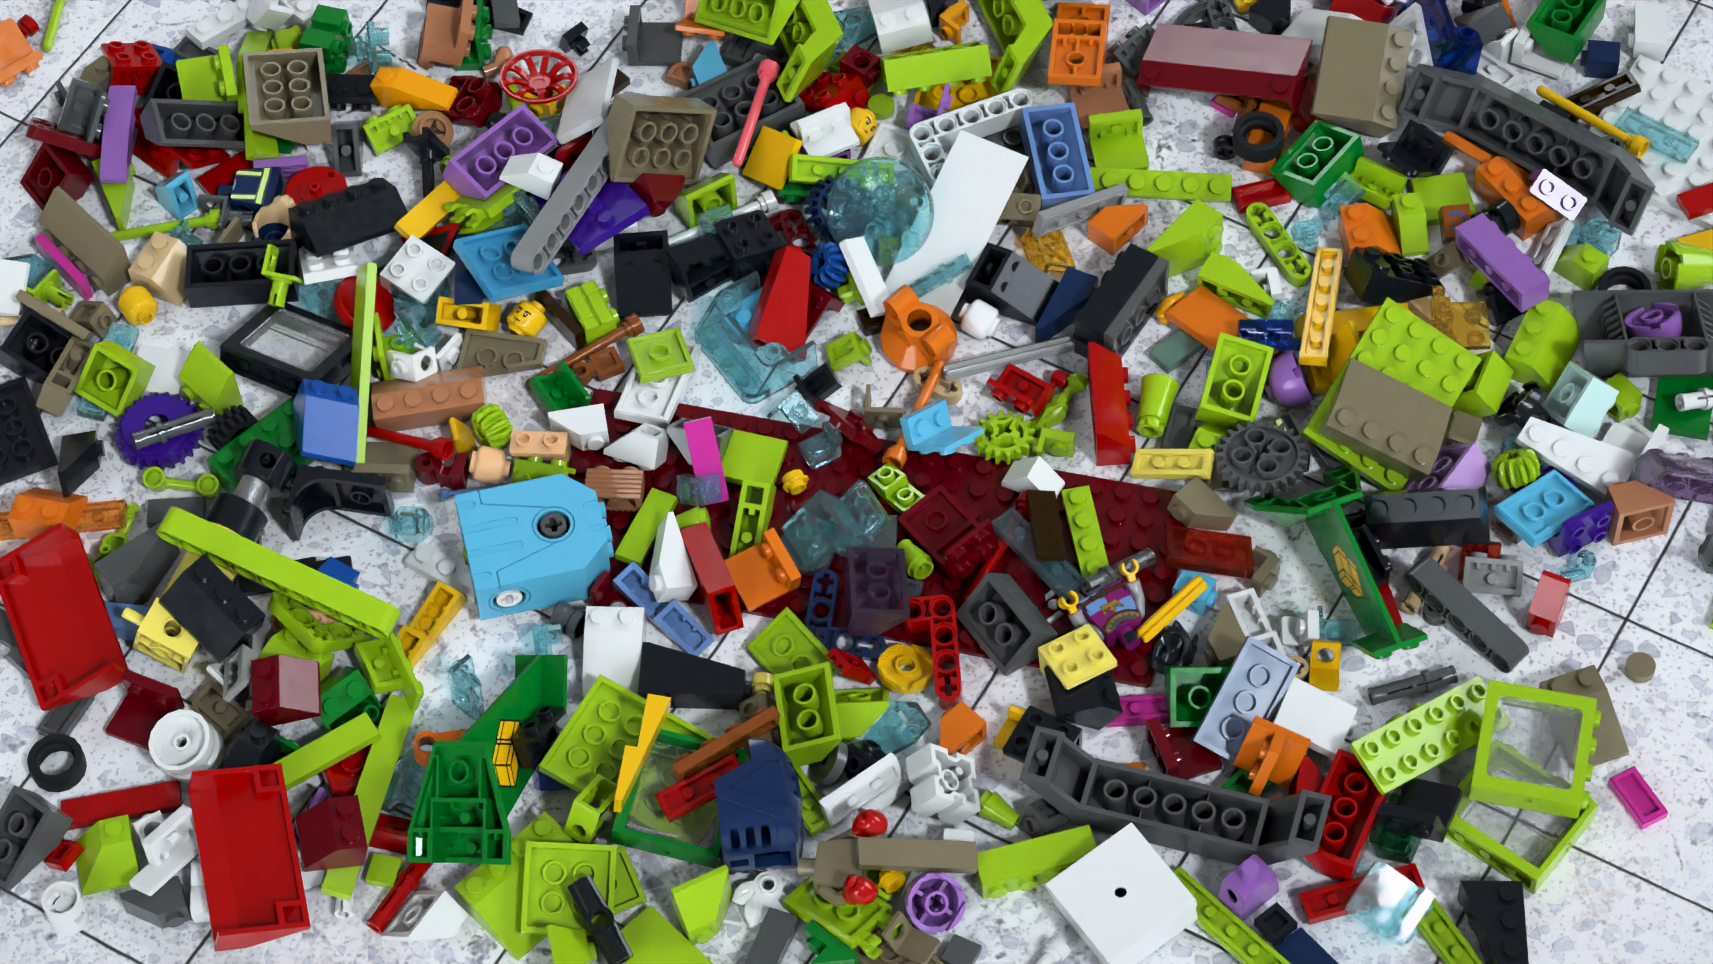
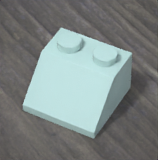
M1569 361L1542 407L1563 426L1591 438L1600 428L1601 421L1607 411L1615 404L1616 397L1620 391L1576 363Z

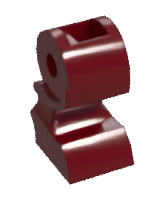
M430 452L422 453L416 457L414 466L418 479L422 484L434 485L439 482L441 488L448 487L452 490L466 489L470 475V472H468L470 463L468 452L455 455L453 464L450 467H445L442 460L435 459Z

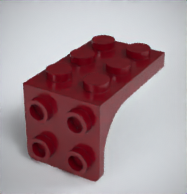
M941 484L896 518L898 524L932 557L933 561L955 583L961 578L968 577L977 565L984 560L992 558L997 549H999L991 521L985 519L983 522L978 523Z

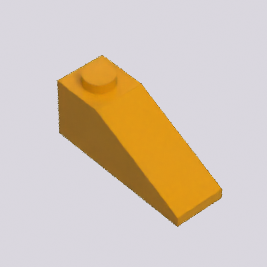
M380 67L370 84L380 105L386 108H392L398 104H401L402 107L410 104L412 109L449 111L458 94L457 88L400 67Z

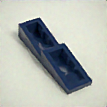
M456 234V239L476 234ZM455 253L454 304H482V289L458 254Z

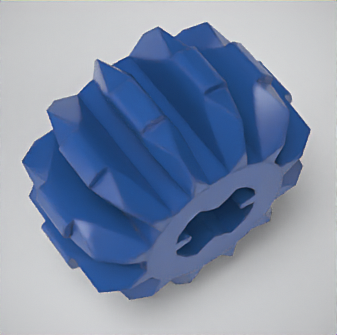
M821 243L819 249L813 250L814 255L810 263V279L824 289L838 288L841 282H846L845 276L847 273H850L849 267L838 243Z

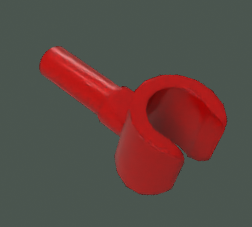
M1055 370L1049 384L1054 389L1056 386L1065 389L1068 385L1067 378L1069 373Z

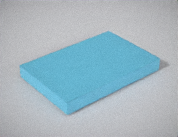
M1553 469L1495 505L1492 513L1530 547L1535 548L1559 533L1564 521L1594 508L1595 503L1557 470Z

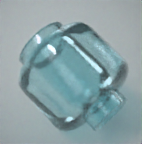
M400 506L391 516L389 528L399 542L420 543L421 541L424 542L431 535L434 522L432 516L424 507Z

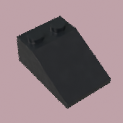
M27 307L0 347V364L19 376H25L27 379L44 384L73 334Z

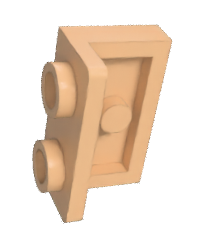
M512 430L509 453L510 456H514V460H526V457H542L543 461H551V459L570 461L568 432Z

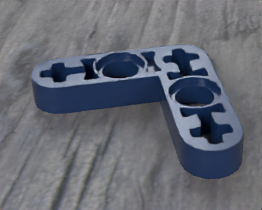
M830 569L818 571L812 581L805 626L815 636L817 628L815 625H811V622L818 625H827V628L820 627V635L824 639V641L820 642L828 651L832 648L839 649L837 642L840 637L850 636L853 639L852 647L842 651L858 656L862 660L878 661L880 654L887 648L884 637L874 632L833 627L840 582L834 571ZM825 577H829L831 582L834 583L833 585H828L826 592L827 597H832L831 600L825 597H816L817 594L820 596L823 594V587L819 581H824ZM819 604H826L829 607V614L824 618H817L813 614L814 608ZM858 638H862L861 642L865 645H872L873 640H877L881 649H876L875 654H871L869 648L860 646L861 652L859 653L857 652L859 647Z

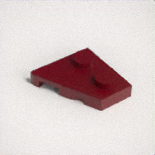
M820 398L817 399L813 406L814 410L830 416L828 422L839 429L851 441L875 450L879 440L873 433L874 428L865 422V416L855 409L847 411Z

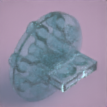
M871 157L852 164L836 179L828 197L827 222L835 242L839 244L845 239L864 236L876 266L895 265L909 259L924 245L933 225L934 204L927 183L913 167L894 158Z

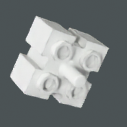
M928 743L906 758L908 779L914 784V787L910 789L912 811L927 816L935 814L939 820L956 826L981 811L978 789L972 788V782L976 780L974 758L957 752L949 756L948 749L932 743Z

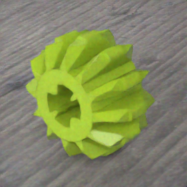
M490 403L472 413V429L482 445L502 450L508 447L511 441L513 426L505 415V411L501 410L497 404Z
M1525 447L1520 449L1514 448L1510 451L1505 450L1503 454H1497L1491 461L1493 479L1496 481L1497 487H1504V489L1512 487L1517 489L1520 486H1526L1528 483L1536 481V478L1541 475L1538 457L1535 455L1534 450L1526 449Z

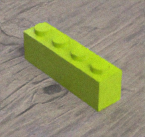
M1090 825L978 852V871L975 876L982 898H1001L1009 892L1017 890L1028 891L1037 885L1045 884L1097 847Z

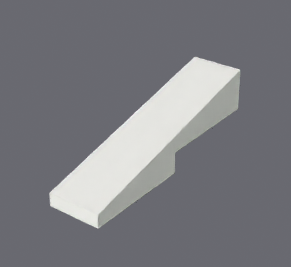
M1254 587L1226 595L1225 604H1229L1245 637L1251 636L1287 656L1276 630L1272 631Z

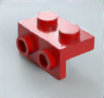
M1011 363L1007 365L996 381L989 378L986 382L991 389V396L1001 403L1007 401L1019 413L1026 415L1028 412L1035 417L1039 415L1056 391L1052 385Z

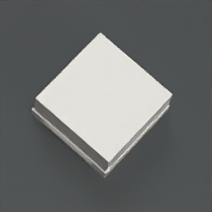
M1132 822L1046 883V888L1051 894L1053 904L1102 964H1137L1198 919L1196 899ZM1117 889H1122L1127 891V893L1122 894L1115 891Z

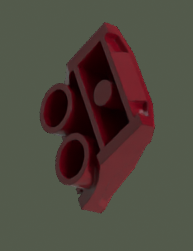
M473 75L452 76L449 85L457 88L458 94L449 111H433L443 113L452 123L476 126L477 128L485 127L488 117L495 111H499L502 107V88L498 82L487 81L484 77L477 78Z

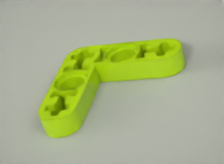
M276 591L273 592L268 603V609L305 648L316 654H326L354 648L355 643L369 641L372 636L342 621L321 624L300 602Z

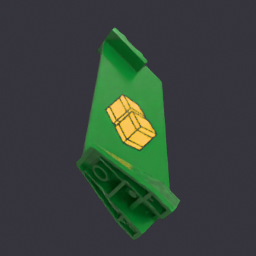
M1346 465L1323 473L1322 476L1326 488L1291 500H1286L1278 495L1273 496L1270 492H1267L1264 498L1258 495L1243 500L1244 505L1249 509L1286 528L1306 523L1366 635L1352 641L1354 648L1372 658L1385 659L1390 657L1393 651L1401 648L1403 650L1416 648L1419 646V642L1428 639L1425 632L1407 623L1394 625L1342 511L1343 508L1363 497L1360 475L1357 468Z
M515 655V679L457 741H434L408 829L407 862L511 865V830L507 817L538 766L537 764L533 769L522 768L512 737L521 729L524 723L530 720L536 710L542 706L564 707L565 714H567L568 655Z

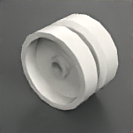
M179 709L167 713L154 726L148 744L150 755L156 764L172 778L189 784L192 771L218 769L223 761L225 752L223 737L217 729L208 723L202 715L192 710Z

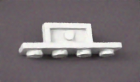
M180 806L141 841L149 864L129 881L131 888L148 896L153 895L198 854L192 809L190 807Z

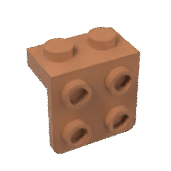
M1119 62L1103 64L1101 86L1068 85L1070 101L1075 103L1080 129L1084 132L1088 131L1089 115L1130 110L1122 89V68Z

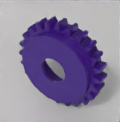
M155 392L154 396L151 397L144 395L142 400H134L132 407H125V415L118 416L120 423L115 424L117 432L114 433L118 451L121 452L124 460L128 459L131 466L137 463L139 470H142L145 466L148 468L159 467L163 471L165 467L174 469L175 464L179 462L182 464L186 463L185 458L187 456L193 457V448L199 449L200 444L198 440L204 439L203 427L167 439V443L161 444V442L136 450L131 433L145 430V423L150 417L162 415L169 421L198 412L195 404L190 405L188 398L181 401L179 394H176L174 397H171L169 392H166L164 395H159L158 392Z

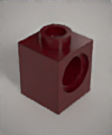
M856 44L839 60L840 73L858 74L866 89L872 84H876L881 77L880 58Z

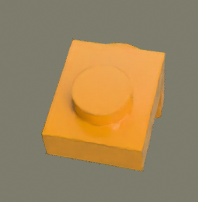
M960 0L954 5H950L945 12L939 15V32L945 40L951 41L954 45L961 43V27L969 22V4L964 0Z

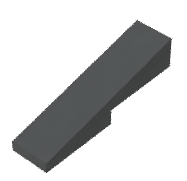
M769 907L744 964H781L797 933L798 916Z

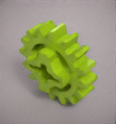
M998 410L997 416L988 413L987 420L979 419V426L975 427H983L984 433L975 437L974 446H977L978 454L985 453L986 461L995 458V464L1005 460L1006 464L1010 465L1011 459L1017 461L1021 460V454L1025 456L1030 455V449L1033 447L1035 430L1031 428L1030 420L1024 421L1023 414L1014 417L1011 410L1008 412V415H1003L1002 410Z

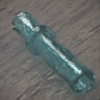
M963 253L946 264H939V268L908 286L916 293L919 299L946 283H952L954 278L974 268L967 254Z

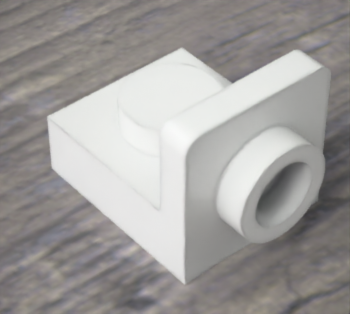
M1262 267L1251 270L1250 276L1274 300V310H1281L1283 293L1277 267Z
M1306 610L1299 617L1283 616L1280 619L1281 644L1283 646L1310 647L1312 640H1319V610Z

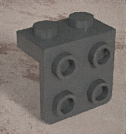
M630 5L629 16L624 17V30L627 31V36H622V50L627 51L629 65L673 66L675 63L681 62L683 35L681 34L682 31L674 30L677 22H643L641 6Z
M72 77L57 128L84 136L86 143L89 144L93 143L94 138L98 139L102 129L100 116L101 113L106 114L110 102L104 87Z

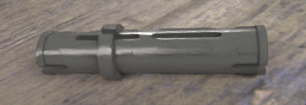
M209 407L208 409L163 424L161 422L154 423V427L136 433L133 432L131 437L136 450L158 442H161V444L167 443V439L209 426L212 421L216 422L217 418L213 408Z
M1145 548L1107 567L1105 565L1099 568L1095 574L1081 579L1079 584L1083 586H1080V589L1084 595L1091 596L1122 578H1127L1119 572L1120 563L1123 562L1126 571L1131 572L1133 567L1130 559H1135L1139 564V572L1154 565L1156 560H1149L1156 556L1150 548Z
M1450 665L1449 667L1430 672L1426 669L1420 671L1419 675L1370 687L1367 691L1372 706L1424 691L1427 694L1431 693L1435 688L1458 683V676L1454 665ZM1409 686L1408 688H1404V689H1400V690H1397V691H1393V692L1387 693L1388 691H1392V690H1396V689H1399V688H1403V687Z

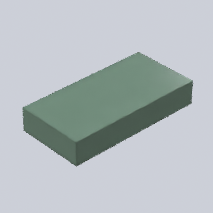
M1180 329L1149 351V358L1169 374L1206 346Z

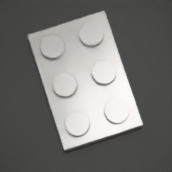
M353 246L318 258L305 247L298 249L305 285L357 275L358 266Z

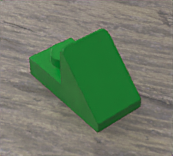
M813 920L804 928L805 944L811 952L818 955L811 964H859L857 953Z

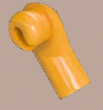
M1178 292L1159 302L1155 310V317H1158L1161 325L1171 322L1165 318L1166 313L1185 297L1183 292Z

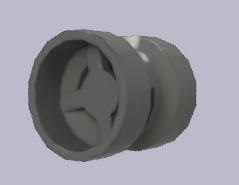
M561 601L554 608L549 624L557 630H566L567 635L577 639L584 633L586 612L581 609L574 610L571 604Z

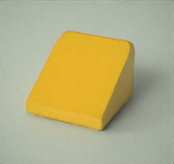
M449 418L450 420L448 421L456 454L468 452L469 454L473 450L477 451L473 430L456 418Z

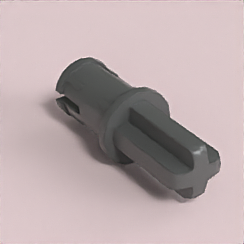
M1125 79V82L1122 83V89L1127 99V105L1130 110H1142L1143 127L1147 126L1153 121V116L1146 104L1147 98L1140 92L1134 79Z

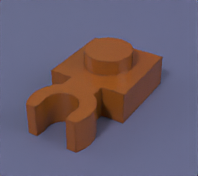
M614 346L588 355V363L578 362L572 366L575 375L581 372L585 373L578 376V380L582 385L588 384L596 376L601 382L625 372L624 364Z

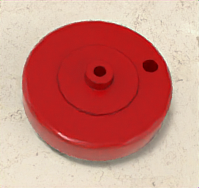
M313 166L293 175L285 186L284 195L286 194L293 198L297 206L303 201H313L322 198L325 194L343 191L348 185L344 176L337 170L326 166Z
M357 275L345 278L333 294V305L337 315L352 330L354 325ZM376 281L374 313L378 312L382 330L385 333L396 319L397 307L390 292Z

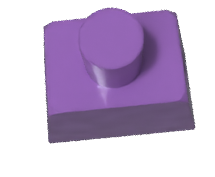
M1254 854L1223 879L1218 900L1239 919L1244 921L1279 892L1277 876L1263 860Z

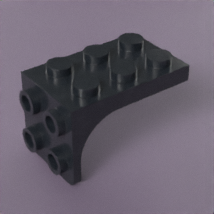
M299 465L296 475H292L288 499L285 498L282 504V515L286 517L287 531H290L293 541L300 540L308 520L322 511L341 510L392 517L395 510L387 477L376 473L363 474L351 470L341 471L327 469L323 466L312 467Z

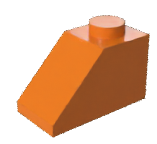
M1145 204L1105 206L1099 213H1095L1090 217L1087 224L1088 240L1113 256L1148 223V206Z
M963 701L959 702L955 707L951 706L946 709L940 718V746L948 749L949 756L956 752L967 755L987 738V722Z

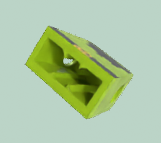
M598 774L574 799L564 832L572 837L575 843L592 844L606 829L614 813L617 783ZM599 803L598 809L592 807L593 804Z

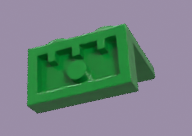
M477 0L476 22L473 24L475 25L473 41L468 40V42H471L469 56L463 57L461 67L454 66L455 71L482 70L481 66L486 65L487 60L491 59V44H488V40L493 39L492 24H488L490 22L489 7L484 6V0Z

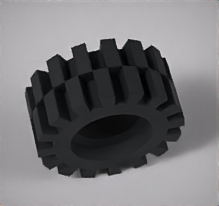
M235 405L231 406L230 411L226 408L223 410L224 414L222 416L220 414L216 416V422H211L210 426L212 428L207 430L209 434L207 439L217 451L258 422L247 408L242 405H238V407Z

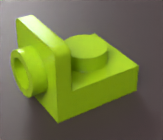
M854 331L825 345L831 368L836 372L859 360L866 366L872 364L870 357L872 348L866 338L862 339Z
M1042 427L1040 438H1034L1032 454L1040 456L1043 460L1045 453L1057 457L1066 456L1073 458L1075 433Z

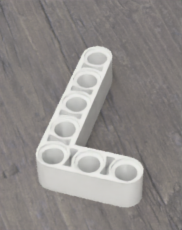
M1017 88L914 124L909 131L910 149L930 191L947 158L944 151L952 148L960 130L982 138L1019 125L1022 108L1033 107L1031 92L1024 88Z

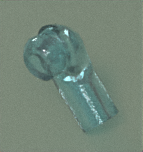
M1589 550L1580 551L1577 555L1579 558L1576 566L1562 570L1560 576L1571 579V583L1588 579L1596 565V556L1593 552Z

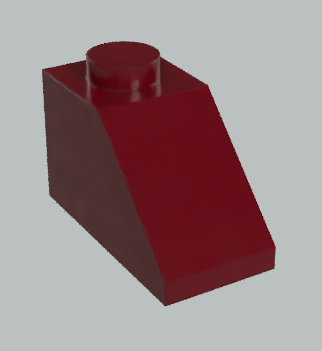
M642 173L629 187L648 205L651 212L648 216L658 217L664 214L666 209L675 201L685 182L684 175Z

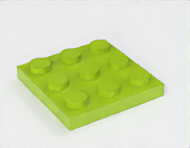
M526 841L521 934L548 935L546 926L553 924L585 931L586 937H593L588 931L587 925L567 887L576 880L591 875L606 905L614 915L617 845ZM597 915L592 920L593 926L598 929L605 928L609 923V919L604 915Z

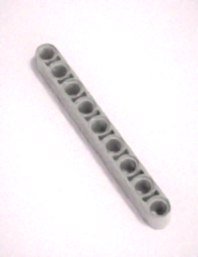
M629 91L623 93L632 95H646ZM609 114L511 254V266L514 270L538 275L542 274L610 177Z

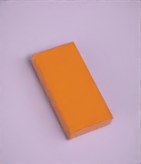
M1447 131L1443 137L1444 140L1456 147L1455 150L1480 165L1494 158L1489 153L1451 131Z

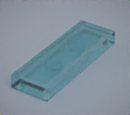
M1630 107L1625 109L1614 125L1631 136L1642 135L1650 140V148L1684 164L1689 161L1700 143L1699 140Z

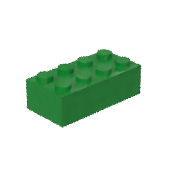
M295 397L286 400L206 459L210 473L217 477L221 487L227 493L233 494L240 482L234 476L233 468L248 442L252 439L269 442L288 453L297 465L293 475H296L299 465L308 466L317 460L300 456L292 405Z

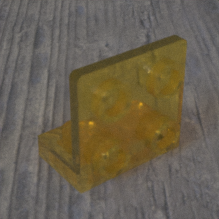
M1433 286L1430 301L1432 327L1467 350L1490 349L1491 340L1486 302H1450V297H1445L1444 286Z

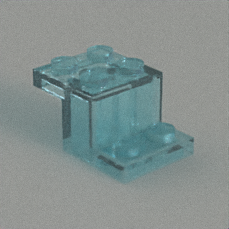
M859 479L841 498L820 489L781 529L805 566L814 571L832 552L854 560L892 520L868 484Z

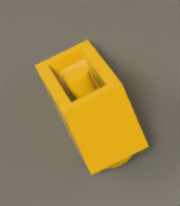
M439 296L435 324L498 332L502 305L482 302V304L455 305L454 298Z

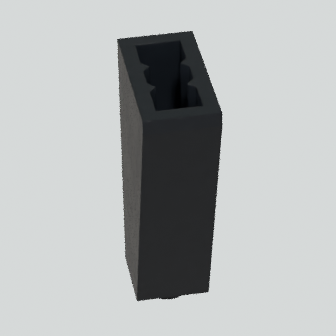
M643 642L638 695L644 699H647V694L671 697L670 708L739 710V703L751 698L752 682L746 680L744 669L650 642Z

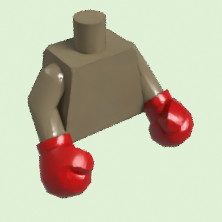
M875 809L861 811L854 818L852 828L827 841L818 843L816 858H799L798 876H812L815 892L835 907L846 904L867 905L872 903L878 895V887L871 880L867 879L868 870L857 869L855 841L857 837H871L884 834L888 827L887 818Z

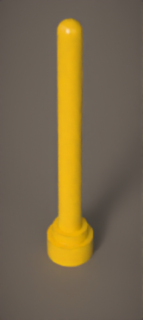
M1545 86L1537 87L1536 93L1538 96L1601 132L1619 137L1632 156L1640 159L1648 150L1650 140L1642 135L1631 136Z

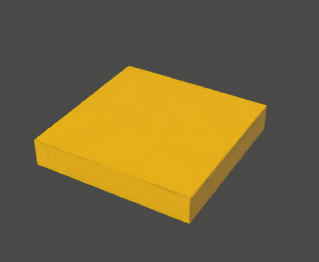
M763 125L742 174L777 190H782L789 175L790 155L798 154L803 142Z

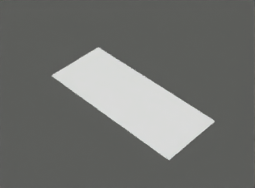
M960 130L887 277L885 286L888 293L891 295L903 285H907L916 293L920 302L935 305L951 317L966 287L965 282L983 252L1029 157Z

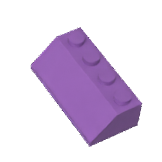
M522 103L448 161L442 177L460 195L487 200L507 184V182L499 178L510 156L538 152L544 155L557 145L559 141Z

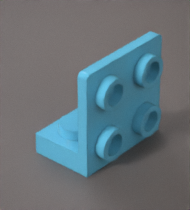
M937 399L899 419L907 451H919L920 454L939 452V455L952 454L956 451V447L971 444L975 441V437L984 433L983 427L952 426L947 403L944 399Z

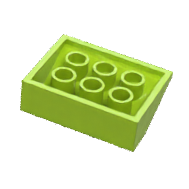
M699 0L694 22L773 45L800 0Z
M543 812L511 839V865L481 864L454 886L458 904L517 961L548 936L521 934L526 841L575 843L569 835L565 834L564 829L546 812Z

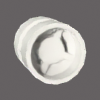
M60 881L51 884L45 889L41 898V904L53 930L65 936L80 932L89 920V912L78 887L73 883Z

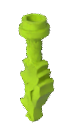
M1078 371L1070 374L1067 378L1068 385L1060 395H1054L1052 401L1045 405L1039 416L1030 420L1031 428L1035 430V437L1040 436L1042 427L1051 428L1062 423L1070 407L1069 400L1072 398V395L1076 392H1083L1087 387L1088 379L1085 375Z

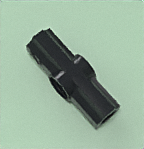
M591 875L582 877L569 885L567 889L607 964H623L634 957L614 919L612 911L606 905ZM597 915H604L609 919V923L605 928L598 929L592 924L593 918Z

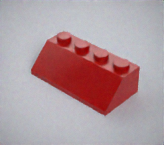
M1088 342V384L1096 466L1130 464L1131 453L1136 452L1135 436H1129V430H1133V414L1127 413V407H1131L1130 390H1125L1124 384L1129 382L1128 368L1122 367L1120 355L1095 342Z
M1338 748L1319 791L1321 794L1332 796L1318 852L1303 857L1321 874L1343 882L1354 878L1379 820L1378 810L1382 802L1386 803L1390 792L1381 795L1356 756Z

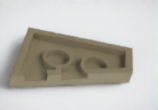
M467 328L456 370L483 365L484 377L541 369L548 342L547 339Z

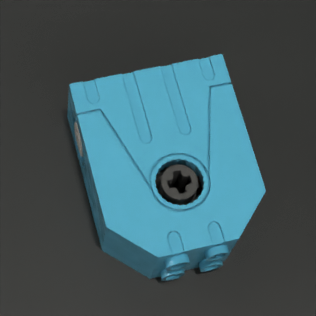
M564 474L479 490V492L473 491L454 495L463 545L466 546V558L480 621L502 617L503 614L507 616L555 606L561 601L570 603L588 599L592 585L598 580L604 570L608 572L610 570L609 558L614 557L613 539L610 525H607L606 522L607 514L604 501L598 502L596 491Z

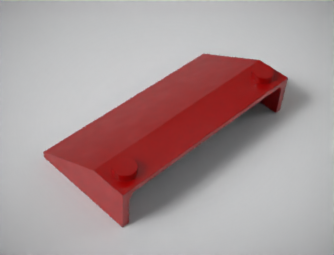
M60 522L0 558V596L41 710L46 711L107 691L123 682L122 678L129 668L79 533Z
M282 763L192 771L188 793L215 952L244 949L310 929L311 925Z

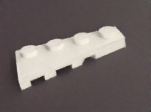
M1416 2L1389 23L1412 32L1403 85L1404 93H1406L1417 64L1433 66L1422 7Z
M1534 417L1528 419L1514 443L1522 448L1534 450L1538 458L1604 500L1608 486H1612L1617 482H1627L1633 472L1634 464L1640 456Z

